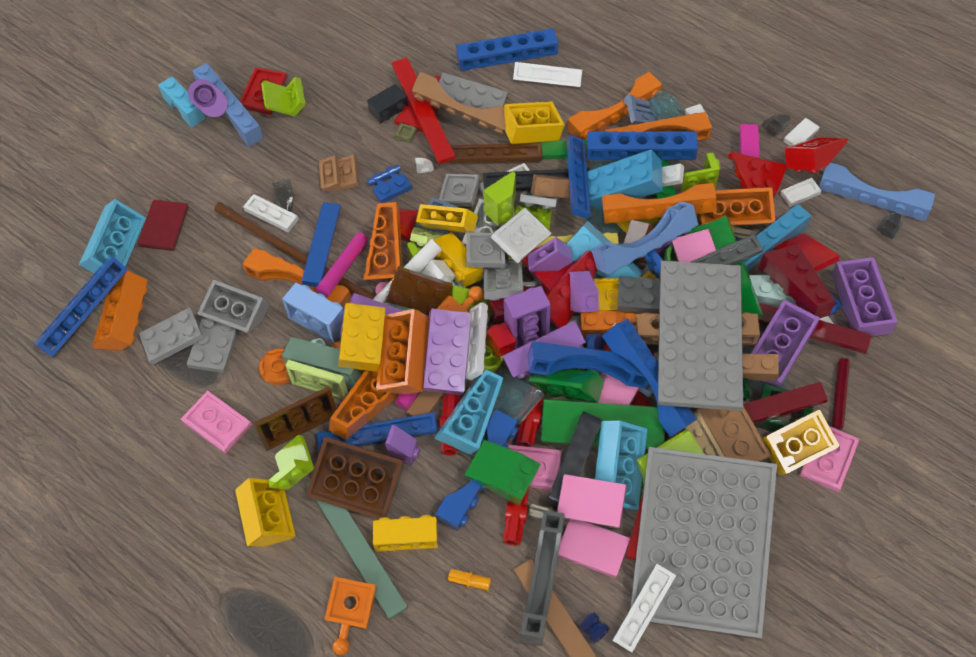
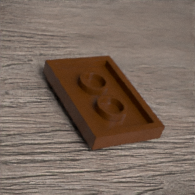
M398 266L385 302L410 310L415 309L429 315L431 308L437 309L447 296L450 295L453 284Z

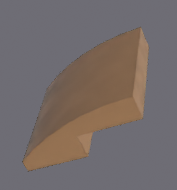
M354 154L340 159L332 156L319 160L321 189L323 191L344 190L359 186L357 158Z

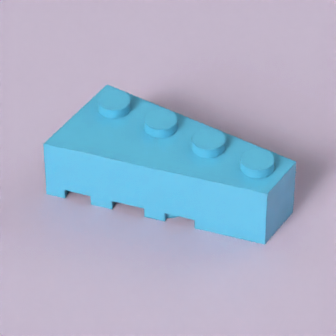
M587 221L566 244L571 247L572 259L576 262L586 250L592 252L593 248L610 241ZM632 262L629 265L618 268L615 273L606 274L597 271L596 274L603 278H638L643 271Z
M487 369L483 371V374L476 377L434 438L469 455L477 451L483 439L503 377Z

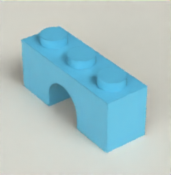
M173 76L158 85L163 99L172 108L176 106L182 118L191 127L206 119L204 113L191 102L188 92Z

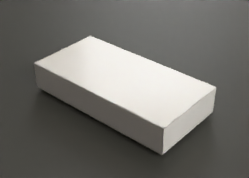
M805 118L784 137L783 142L791 146L809 140L819 131L820 127Z
M813 178L781 190L780 195L788 206L791 207L820 195L822 190Z

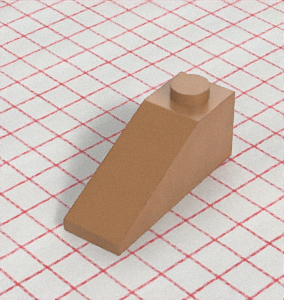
M533 174L531 192L538 196L570 198L569 178Z

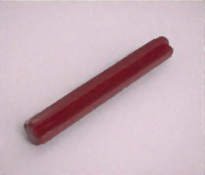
M840 358L838 361L832 427L838 430L843 429L850 367V360L848 358Z

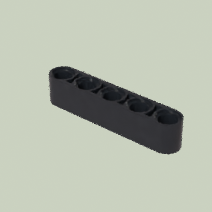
M584 411L582 412L546 504L558 509L564 474L580 477L601 424V418Z

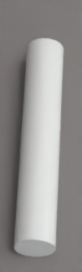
M431 239L404 268L420 273L442 249ZM392 280L373 298V300L387 305L390 304L388 302H385V298L392 283Z

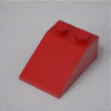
M816 137L785 147L786 169H794V172L808 170L809 173L819 172V169L829 165L848 142V138Z

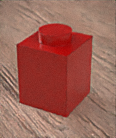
M505 322L500 325H493L487 330L486 341L497 358L515 350L516 339Z

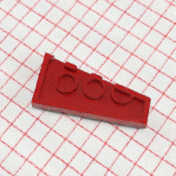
M586 250L545 294L551 305L550 321L557 329L567 325L575 312L571 311L570 272L589 271L593 279L598 271L590 250Z

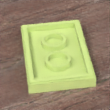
M291 360L287 361L286 368L293 385L313 391H320L329 386L333 397L343 400L348 395L344 376Z

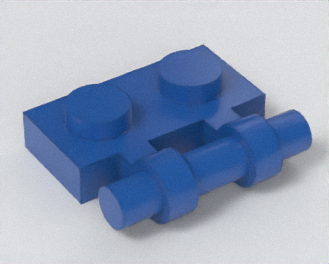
M399 165L386 168V171L380 174L376 173L367 179L369 186L377 185L372 189L380 203H386L413 189L412 184L404 173L396 175V173L401 171ZM387 177H390V178H391V179L388 180V181H385V182L382 181L383 179H385V178H387Z

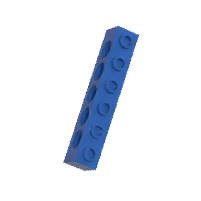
M553 28L456 45V54L460 71L558 55V41Z
M594 131L587 134V160H622L648 150H652L661 160H696L698 151L697 132Z
M108 257L33 344L46 355L53 357L128 269L116 258Z

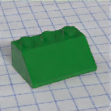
M578 368L563 369L550 375L535 373L529 379L532 384L544 391V394L547 396H562L568 399L597 403L599 402L605 382L597 371L589 369L586 372Z

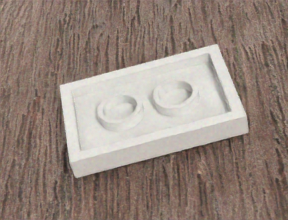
M524 208L495 231L491 238L519 263L552 233Z

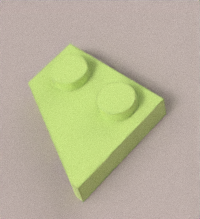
M414 227L410 240L417 242L419 246H425L431 239L434 240L445 234Z

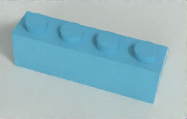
M116 199L105 205L79 265L95 273L108 257H114L126 266L146 217Z
M602 421L595 480L627 485L623 509L638 510L642 477L637 459L645 455L647 428L623 421Z

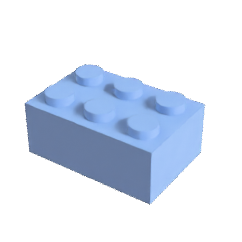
M295 283L282 298L288 318L332 343L336 342L341 336L339 334L343 323V307L337 302L329 301L323 294L313 292L308 286Z

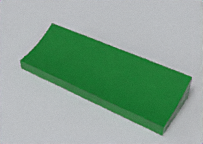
M726 215L712 222L696 226L689 232V234L709 229L716 250L737 242L730 220ZM742 261L735 264L741 266V313L747 312L757 314L758 318L763 317L745 262Z
M544 399L541 441L570 443L580 416L584 411L601 418L602 421H623L647 428L645 449H649V447L657 448L664 443V427L659 421L658 406ZM601 424L592 445H599Z

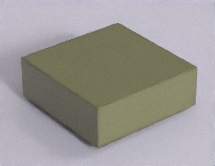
M401 123L394 135L395 140L411 144L417 133V127Z

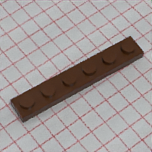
M541 143L450 145L455 154V160L446 163L542 161Z

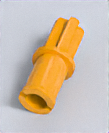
M451 569L448 575L449 582L466 585L467 588L474 587L489 591L492 579L473 574V571L468 573Z

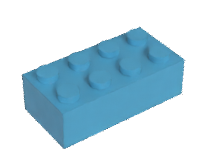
M652 150L587 171L589 202L597 212L603 211L602 195L621 193L639 199L663 191L662 161Z

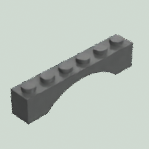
M543 511L533 575L520 635V642L543 645L564 526V513Z

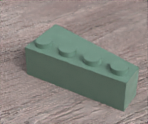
M294 337L290 338L281 356L285 364L288 360L344 376L348 390L353 388L365 372V370L338 367L340 349Z

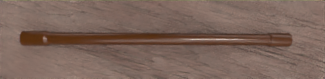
M218 202L215 205L214 210L217 213L231 219L306 265L308 255L236 213L222 202ZM328 267L325 269L324 276L330 270ZM344 277L338 283L339 286L343 285L348 288L352 294L356 293L370 299L376 296Z

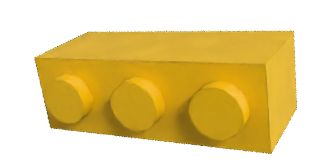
M420 204L416 222L428 229L467 233L475 231L478 215L464 208Z
M452 232L433 240L442 249L435 258L446 263L455 274L454 280L459 282L463 288L482 280L484 267H466V247Z
M423 515L420 518L403 516L399 519L383 517L373 520V546L375 552L438 548L436 517Z

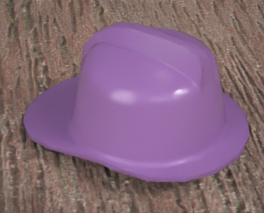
M203 79L196 80L190 85L188 90L189 99L204 114L210 117H218L225 113L228 102L226 96L216 86Z

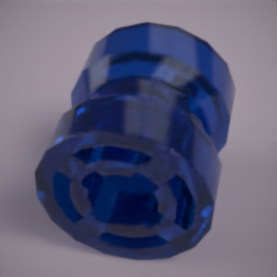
M596 612L590 614L579 626L583 632H587L590 635V639L594 644L599 642L610 630L606 623L600 621V617Z

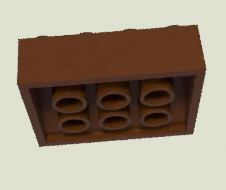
M328 386L285 408L279 409L273 414L259 419L253 424L266 451H269L295 438L297 435H301L330 421L337 408L331 389Z
M324 437L306 496L377 519L386 517L406 461L334 438Z

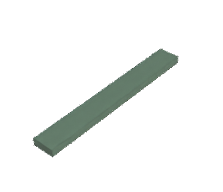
M316 500L365 582L377 585L375 598L389 621L407 610V605L347 509Z

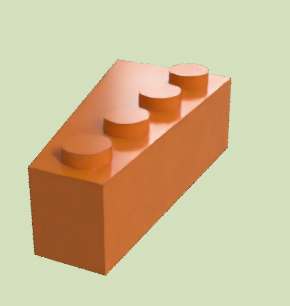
M396 202L377 204L366 271L363 278L365 281L392 280L398 266L403 267L399 205Z
M365 370L331 416L329 431L347 440L399 396V393L377 391L378 372Z

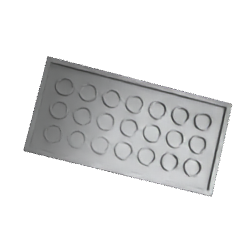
M661 261L657 405L742 411L741 266Z

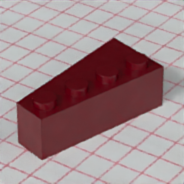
M797 244L763 253L758 269L763 273L766 272L770 276L769 279L774 284L777 283L787 297H792L798 307L819 318L830 316L835 300Z

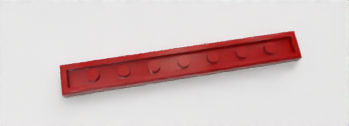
M408 58L391 62L438 164L455 160V154L430 103L426 100L423 102L419 101L412 94L417 76Z

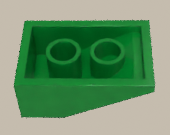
M484 440L464 476L519 506L541 464L524 454Z

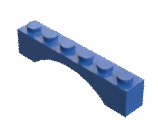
M629 319L621 321L602 335L613 353L624 357L641 371L653 390L656 402H658V360L653 356ZM657 405L659 421L670 437L697 420L689 407Z
M532 341L528 352L529 373L550 375L563 369L583 368L610 375L626 386L646 388L648 385L647 379L635 365L613 352Z
M495 410L486 427L487 441L509 448L507 443L510 438H515L519 430L517 428V420ZM471 480L462 489L445 497L436 513V519L458 531L461 526L464 527L470 517L467 515L471 508L475 509L480 499L478 497L480 491H485L486 488Z

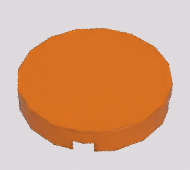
M285 349L268 351L265 354L266 356L263 359L261 358L259 362L261 377L269 384L283 385L291 381L286 364L281 357Z

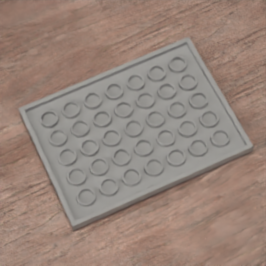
M649 447L630 609L656 564H659L676 576L650 622L762 638L777 464Z

